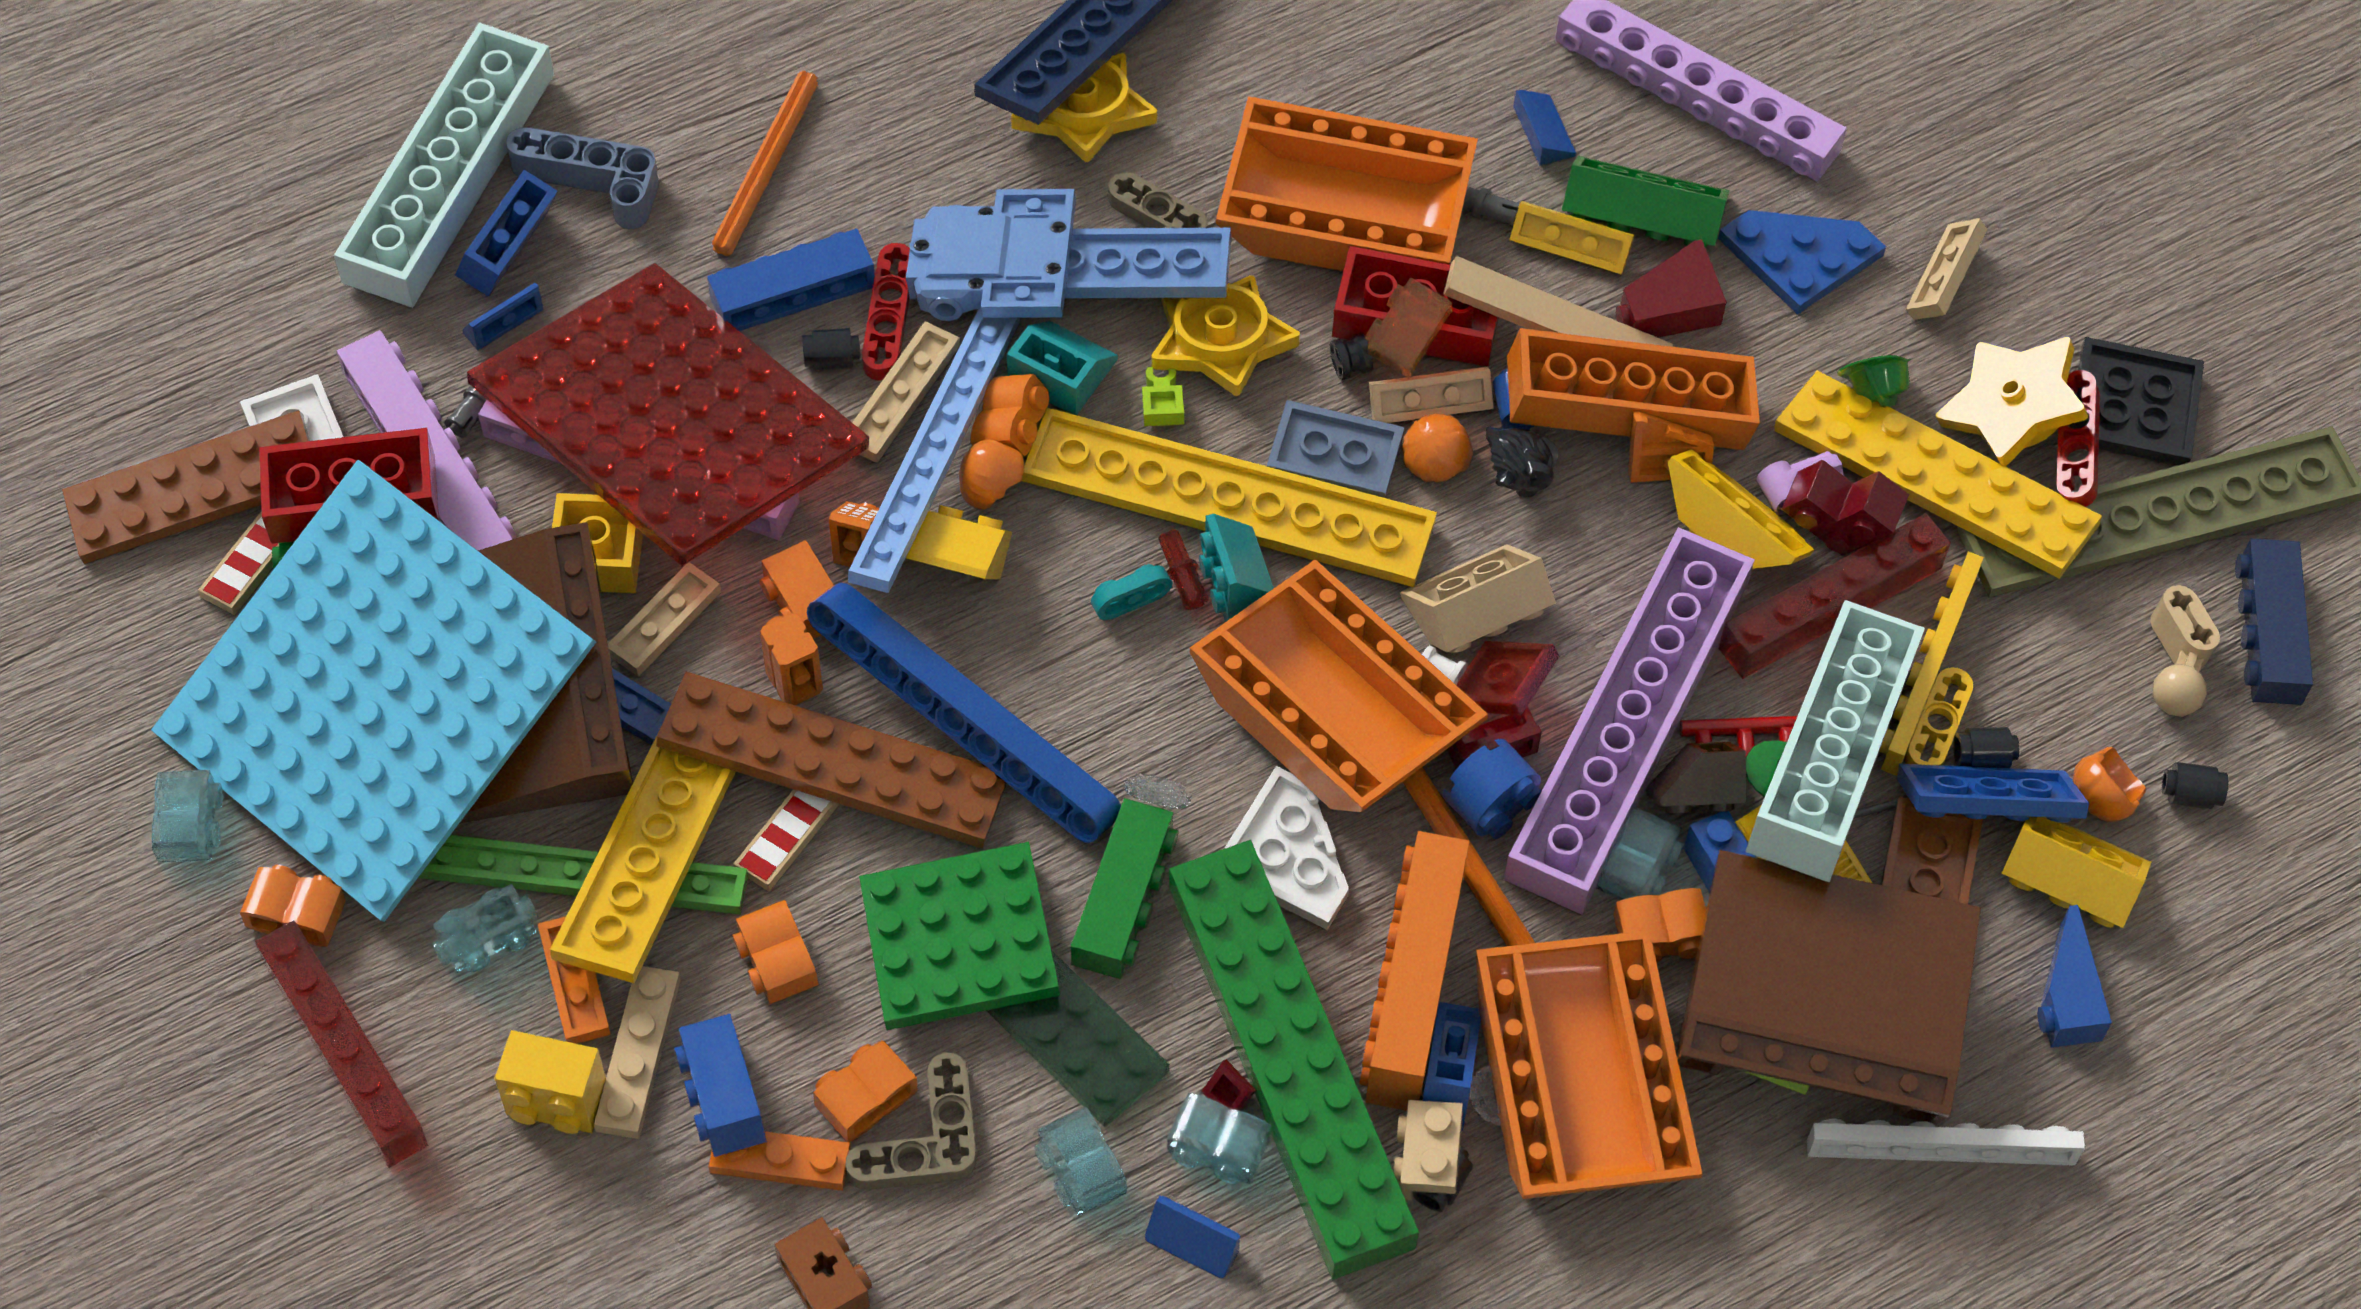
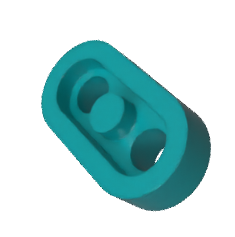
M1147 564L1138 568L1133 574L1119 580H1108L1101 583L1095 589V594L1091 598V605L1100 619L1110 620L1161 599L1170 591L1173 582L1163 566Z

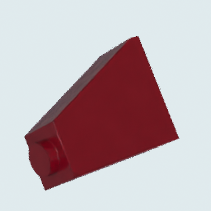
M1703 240L1693 241L1625 287L1621 304L1616 307L1617 321L1657 338L1720 326L1727 302Z

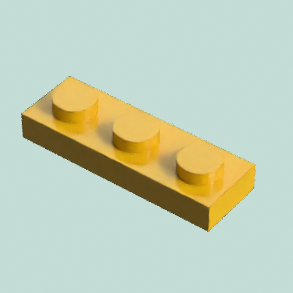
M1522 201L1520 202L1509 240L1623 274L1635 235Z

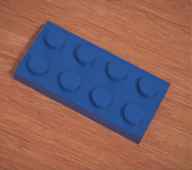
M1899 764L1898 782L1917 812L1928 817L1939 818L1945 816V813L1962 814L1972 819H1985L1987 815H2003L2008 819L2016 821H2026L2029 817H2046L2051 821L2060 823L2070 822L2071 818L2087 819L2089 802L2064 770Z

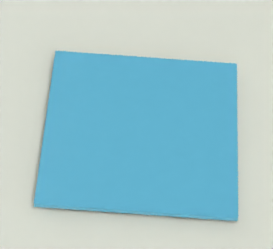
M357 460L162 714L151 731L327 877L331 878L333 882L342 887L345 892L380 921L385 922L590 652L596 641L371 468Z

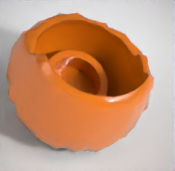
M1439 413L1425 415L1415 421L1406 432L1401 447L1405 466L1414 476L1421 478L1425 482L1448 481L1466 471L1473 456L1471 440L1464 426L1451 415Z
M982 440L974 444L964 454L959 470L960 491L965 502L971 507L980 510L991 508L997 499L1004 497L1007 488L1022 481L1024 471L1023 455L1018 450L995 440Z
M2106 747L2082 758L2075 766L2073 782L2089 802L2088 811L2090 814L2106 822L2121 821L2134 814L2140 804L2139 801L2146 792V787L2132 773L2115 748Z

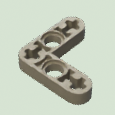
M1122 172L1113 176L1108 183V201L1110 205L1117 211L1148 228H1190L1192 225L1197 226V228H1208V219L1202 211L1135 174ZM1119 191H1121V192H1126V193H1124L1123 195H1120V194H1119ZM1161 204L1168 208V212L1161 216H1155L1150 214L1147 209L1152 205ZM1136 298V299H1139V300H1142V301H1151V300H1154V299H1156V298Z
M948 1052L941 1053L935 1056L928 1065L927 1076L933 1136L865 1143L855 1146L848 1153L845 1163L848 1180L853 1186L859 1189L871 1190L964 1179L973 1172L976 1167V1148L968 1072L965 1061L959 1055ZM943 1068H951L952 1073L955 1074L952 1078L954 1093L945 1094L944 1079L941 1076ZM950 1106L958 1107L964 1112L963 1120L953 1126L946 1125L939 1119L941 1111ZM959 1138L960 1154L964 1156L961 1158V1164L952 1165V1161L949 1158L951 1155L950 1139ZM915 1152L920 1154L924 1159L921 1168L913 1172L903 1170L898 1165V1161L905 1153ZM891 1155L890 1161L893 1173H886L885 1156ZM870 1159L873 1165L871 1174L862 1175L861 1168H858L861 1167V1160Z

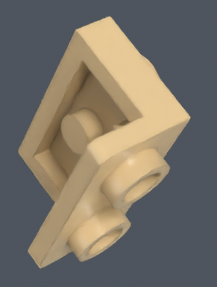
M1408 1100L1407 1116H1399L1397 1142L1404 1143L1403 1158L1395 1157L1393 1170L1398 1184L1401 1185V1191L1405 1200L1412 1201L1413 1191L1456 1194L1463 1119L1462 1103Z

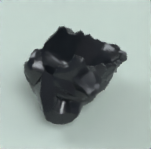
M1491 426L1486 428V439L1489 442L1492 454L1491 461L1494 463L1492 469L1497 472V480L1495 482L1497 486L1516 490L1520 497L1527 498L1534 496L1538 491L1547 488L1554 479L1553 467L1559 457L1558 449L1552 441L1546 437H1541L1534 431L1525 429H1501Z

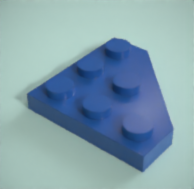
M1748 210L1721 228L1718 239L1797 315L1883 257L1886 246L1859 221Z

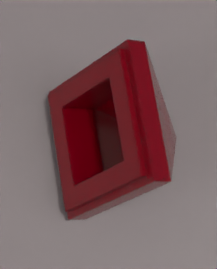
M1226 1059L1222 1061L1201 1092L1231 1123L1238 1117L1256 1089Z

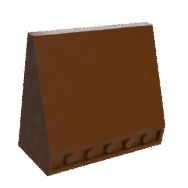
M588 523L543 529L478 550L594 639L596 644L459 824L627 795L633 780L628 751L622 732L599 594L601 587Z
M1719 850L1676 1051L1679 1067L1718 1075L1723 1067L1733 1068L1894 1105L1892 1115L1937 1125L1951 1114L1960 1067L1981 907L1832 875L1830 882H1826L1769 860Z

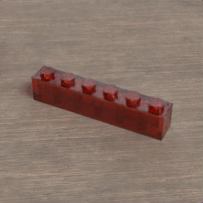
M1925 513L1895 529L1893 534L1875 540L1726 622L1718 649L1740 677L1744 679L1832 630L1844 600L1872 608L1939 571L1943 567L1951 542Z
M295 920L254 941L265 967L387 1167L391 1168L427 1147L428 1143L421 1124Z

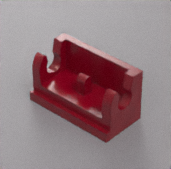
M1525 703L1516 705L1517 710L1512 711L1511 715L1477 726L1446 749L1455 769L1484 745L1490 751L1499 747L1494 740L1502 738L1507 740L1522 757L1538 753L1542 731L1539 725L1536 724L1528 706Z

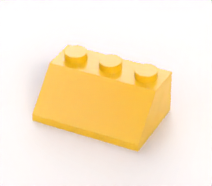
M939 505L938 512L928 511L906 559L983 579H1001L1012 536V531L1001 529L1003 521L979 515L977 522L962 519L963 510Z
M2029 817L2020 831L2001 874L2008 876V881L2022 890L2033 891V888L2050 895L2049 900L2062 908L2068 909L2069 906L2078 905L2079 909L2090 913L2089 917L2100 925L2112 928L2115 924L2123 928L2144 885L2152 862L2068 824L2054 822L2046 817Z

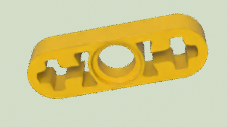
M1951 667L1942 670L1937 675L1905 755L1906 764H1944L1973 691V680L1964 670ZM1950 683L1958 686L1951 704L1943 701ZM1934 714L1943 715L1949 720L1951 727L1946 730H1937L1929 724L1928 717ZM1927 740L1935 743L1928 762L1920 759Z

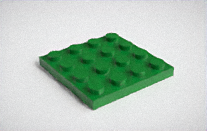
M1029 842L859 876L882 1012L887 1031L1060 996Z

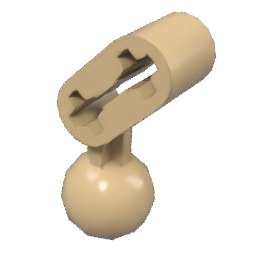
M2177 585L2171 586L2165 591L2151 615L2150 623L2175 664L2166 667L2158 673L2153 684V698L2158 707L2168 715L2183 717L2196 712L2205 702L2207 683L2202 677L2200 670L2204 668L2219 644L2220 634L2198 596L2191 589Z

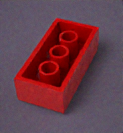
M1350 246L1334 308L1332 337L1351 340L1355 334L1363 333L1371 345L1488 367L1499 317L1444 295L1451 266L1449 264Z
M427 427L259 447L262 519L271 544L296 541L357 460L363 462L439 521L435 454Z

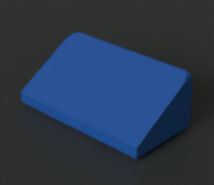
M1526 90L1516 91L1513 107L1539 166L1576 157V151L1550 94Z
M533 283L470 322L462 329L464 336L479 350L543 311L539 286Z
M1159 1195L1156 1200L1145 1233V1240L1219 1278H1224L1239 1253V1233L1163 1195Z

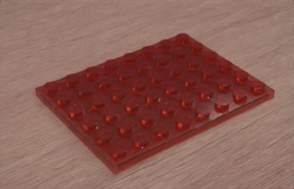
M656 263L651 264L467 371L469 385L681 566L689 563L869 448V436L728 321H724L718 313Z

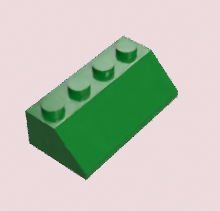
M1578 156L1571 167L1562 211L1570 212V216L1592 222L1593 218L1608 221L1607 227L1624 232H1630L1631 227L1646 230L1645 236L1657 240L1668 241L1669 236L1682 238L1686 246L1693 241L1702 239L1707 249V245H1716L1730 190Z

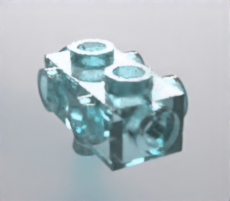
M512 884L502 889H492L486 892L479 901L463 909H453L444 914L439 921L433 923L438 940L431 944L443 966L451 963L456 973L464 969L470 973L477 972L485 968L491 961L490 956L506 948L508 952H516L524 948L530 942V936L536 933L533 920L538 918V914L529 897L525 895L520 898Z

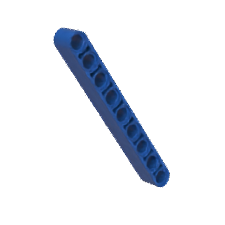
M840 582L808 605L807 617L811 626L1075 838L1086 843L1094 842L1116 822L1121 804L1112 792L847 583Z

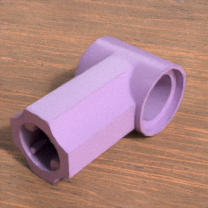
M1827 451L1792 465L1787 461H1778L1768 465L1758 474L1756 481L1777 515L1787 514L1782 510V507L1798 471L1824 460L1844 476L1842 463L1836 453L1831 454Z

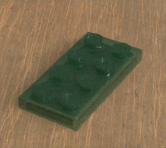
M1052 951L1060 996L986 1011L1085 1109L1106 1127L1169 1072L1170 1064Z

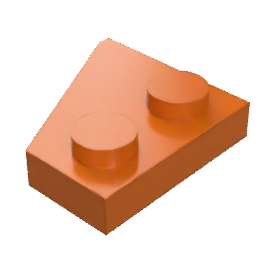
M1633 411L1628 475L1631 483L1671 480L1668 461L1672 456L1690 449L1698 453L1705 462L1712 464L1714 444L1711 435L1641 411Z

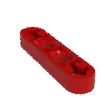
M890 243L880 250L875 271L862 349V361L865 374L877 381H882L900 357L910 300L906 281L910 248L901 243ZM894 259L902 260L898 265V276L892 275L891 264H893ZM887 289H896L902 294L895 301H886L880 296ZM889 321L896 325V329L889 334H882L875 330V326L880 322ZM879 347L885 348L886 359L883 360L882 364L878 365L875 362L878 360Z
M2076 370L2069 373L2066 384L2074 394L2077 393L2078 388L2084 387L2081 393L2083 401L2081 403L2088 414L2089 422L2086 426L2079 429H2072L2068 425L2058 428L2056 485L2059 494L2063 498L2087 507L2094 502L2098 493L2100 393L2092 373L2085 370ZM2078 449H2084L2089 452L2086 458L2081 461L2072 462L2067 459L2071 452ZM2074 476H2080L2082 486H2080L2079 492L2074 493L2072 492L2075 490Z

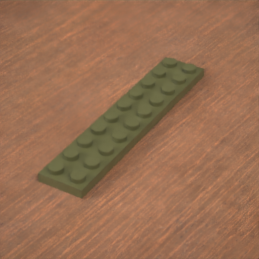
M2330 426L2098 486L2096 499L2086 508L2102 515L2100 525L2060 579L2361 501V478L2334 427ZM1958 527L1957 532L1967 553L1969 551L1984 557L1978 576L1988 598L2059 580V578Z

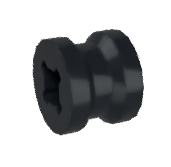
M1363 333L1355 334L1351 340L1345 342L1340 339L1330 342V355L1339 379L1349 378L1353 372L1357 371L1363 374L1372 372V353L1367 338Z

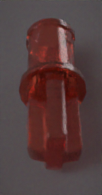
M1173 529L1162 533L1158 540L1169 565L1167 573L1176 585L1183 608L1185 610H1194L1205 605L1204 602H1208L1209 598L1197 572L1199 567L1197 561L1190 559L1178 530Z

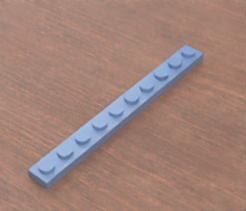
M978 309L848 571V583L889 593L978 410L986 388L993 379L1020 323V318H983L981 309Z

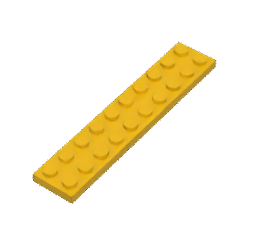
M1046 408L1037 431L1036 440L1033 442L1024 464L1022 477L1023 482L1204 531L1206 515L1216 514L1252 526L1259 546L1311 560L1316 559L1318 562L1410 587L1415 586L1437 516L1435 511L1051 408Z

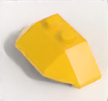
M1692 449L1674 455L1668 461L1678 519L1689 528V532L1755 559L1752 569L1790 565L1811 556L1815 549L1805 542V539L1791 525L1715 465L1705 462Z

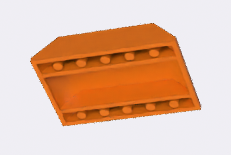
M1248 96L1216 217V225L1220 228H1230L1231 237L1253 255L1344 271L1350 246L1450 265L1478 138Z
M1316 559L1190 647V654L1216 702L1324 804L1334 810L1364 811L1488 719L1487 712Z
M1650 931L1476 950L1479 1015L1509 1171L1522 1198L1527 1199L1702 1178L1701 1164Z

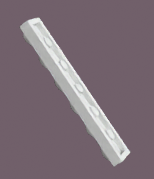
M1826 1119L1820 1123L1813 1124L1807 1139L1808 1157L2076 1165L2085 1149L2083 1132L2069 1131L2068 1128L2063 1126H2051L2043 1130H2024V1127L2020 1125H2004L1998 1129L1980 1128L1973 1123H1962L1954 1127H1935L1930 1122H1915L1909 1126L1890 1125L1889 1122L1883 1120H1873L1865 1124H1846L1845 1121L1840 1119Z

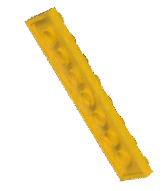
M1818 370L1775 420V432L1818 454L1827 451L1831 454L1836 453L1843 467L1864 478L1880 471L1909 494L1908 501L2059 579L2097 530L2101 522L2102 515L2076 502L2063 498L2059 493L2006 466H2002L2000 463L1888 406L1882 407L1878 401L1871 402L1865 396L1858 395L1853 388Z
M657 736L550 948L552 960L630 983H635L736 772L657 747Z

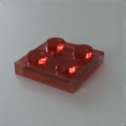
M1485 641L1456 686L1487 713L1522 716L1560 656L1553 644Z

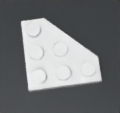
M1276 766L1225 848L1251 840L1279 906L1328 930L1346 901L1349 888L1345 876L1341 872L1327 822L1323 819L1318 804L1319 798L1295 775Z

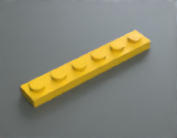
M1968 551L1963 565L1954 564L1946 584L1947 588L1953 589L1950 598L1941 596L1933 616V620L1939 621V625L1936 631L1928 628L1919 651L1926 654L1923 664L1914 662L1906 685L1913 687L1910 697L1901 694L1892 717L1899 720L1896 731L1887 729L1879 752L1886 754L1881 768L1885 772L1898 775L1899 764H1902L1978 575L1984 558Z

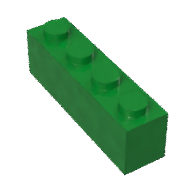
M1126 798L1123 799L1071 944L1072 966L1121 980L1125 966L1134 965L1140 946V941L1135 940L1139 927L1146 929L1153 909V904L1148 902L1152 890L1160 891L1166 867L1161 865L1165 853L1173 854L1179 830L1173 829L1172 811Z

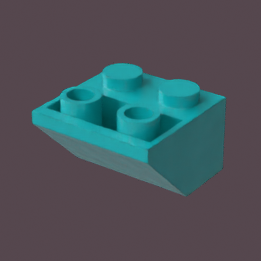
M1045 321L1028 325L1007 353V376L1035 374L1049 390V403L1070 414L1077 415L1118 360V355L1052 321Z
M1216 514L1206 515L1205 532L1200 533V544L1203 554L1199 555V565L1203 578H1210L1214 588L1210 590L1214 611L1216 614L1222 613L1225 622H1227L1274 589L1253 527Z

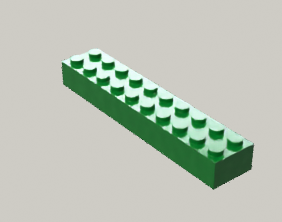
M1248 840L1169 868V890L1248 1080L1256 1089L1254 1094L1331 1279L1335 1280L1415 1250L1419 1230L1252 841Z

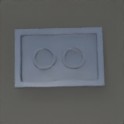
M1287 400L1267 467L1386 498L1405 427Z

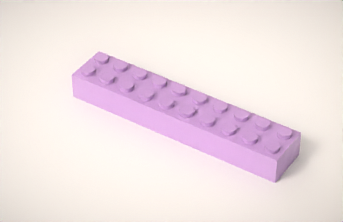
M1679 527L1677 528L1508 856L1504 875L1505 881L1583 915L1748 586L1755 559Z

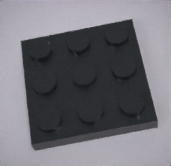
M2085 337L2081 347L2078 370L2092 373L2099 389V449L2174 465L2190 463L2204 361ZM2084 387L2078 388L2077 393H2075L2081 402H2083L2081 393ZM2089 418L2072 423L2069 427L2072 429L2082 428L2087 425Z

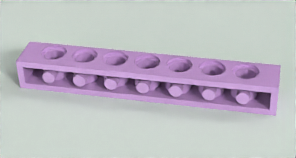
M1572 0L1559 16L1555 41L1562 44L1566 49L1579 53L1595 62L1599 67L1620 75L1631 84L1646 89L1659 96L1663 101L1674 104L1692 114L1698 120L1715 126L1726 132L1730 137L1743 141L1759 150L1763 155L1772 157L1793 168L1794 171L1801 175H1806L1818 182L1841 152L1847 130L1845 126L1607 0Z

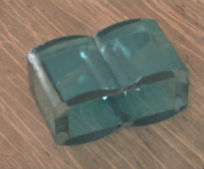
M210 770L157 773L155 812L152 824V850L158 863L211 861L213 847H219L220 826L218 821H214L215 808H222L223 791L220 782L214 783Z
M1634 807L1600 874L1596 889L1620 900L1644 895H1661L1667 882V878L1661 876L1667 864L1672 867L1676 865L1684 847V843L1678 841L1682 828Z
M1188 1093L1167 1138V1151L1172 1154V1158L1185 1167L1196 1168L1197 1165L1208 1167L1214 1171V1175L1226 1183L1238 1184V1182L1250 1184L1271 1139V1125L1251 1114L1229 1109L1207 1097Z
M1087 1107L1038 1129L1039 1143L1034 1145V1149L1044 1170L1052 1168L1059 1179L1054 1182V1187L1064 1207L1071 1205L1076 1214L1080 1216L1127 1193V1180L1113 1152L1106 1144L1094 1117Z

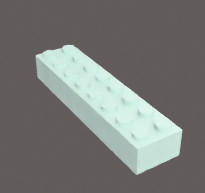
M478 23L335 252L334 258L343 284L411 308L414 307L508 152L506 146L508 135L515 129L523 127L553 78L554 71L548 45Z
M1844 600L1757 815L1745 852L1830 882L1925 629L1924 627Z

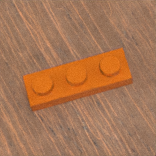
M565 916L537 923L566 1042L578 1044L611 1035L596 973L551 959L550 948L566 918Z
M764 1131L767 1141L765 1143L716 1157L711 1152L708 1166L711 1174L843 1191L846 1178V1157L851 1147L850 1142Z

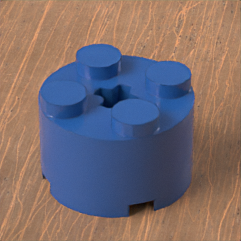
M1503 738L1494 740L1499 747L1490 751L1484 745L1470 755L1450 777V780L1455 784L1451 792L1449 793L1444 788L1442 793L1444 800L1477 835L1485 836L1490 834L1493 839H1498L1507 833L1513 825L1512 819L1523 808L1529 810L1534 807L1542 792L1539 787L1541 783L1540 775Z

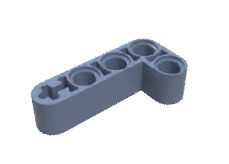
M529 127L515 129L508 135L506 140L511 169L517 177L520 176L523 170H526L545 183L610 193L614 219L620 227L625 229L639 228L648 220L659 187L656 159L653 152L648 148Z

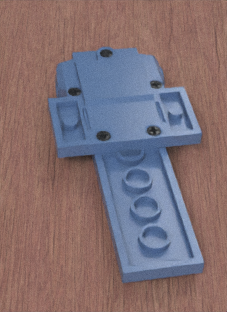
M997 189L994 206L951 205L949 207H932L924 219H914L912 239L909 244L910 252L906 281L910 299H917L920 310L929 312L933 317L941 321H954L962 315V312L974 309H981L983 318H1059L1063 316L1065 298H1226L1232 239L1231 229H1073L1076 206L1075 189Z

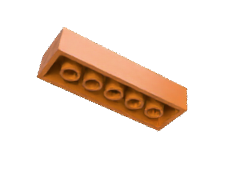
M1524 328L1519 329L1507 355L1510 423L1631 437L1633 411H1641L1709 434L1712 437L1714 447L1745 450L1760 424L1755 363L1752 356Z
M1418 831L1415 847L1406 845L1401 879L1395 898L1393 918L1388 932L1385 958L1382 962L1377 998L1374 1002L1370 1032L1362 1062L1359 1085L1367 1086L1365 1103L1407 1111L1408 1100L1420 1101L1463 881L1469 840Z

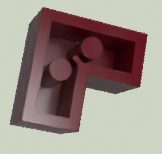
M1821 460L1797 472L1782 510L1791 516L1799 526L1809 530L1821 539L1829 549L1843 556L1893 534L1909 494L1880 471L1852 483L1827 462Z

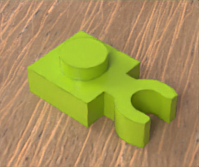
M1153 367L1146 369V387H1142L1144 426L1185 425L1182 385H1176V369H1168V375L1162 378L1156 377L1153 374Z

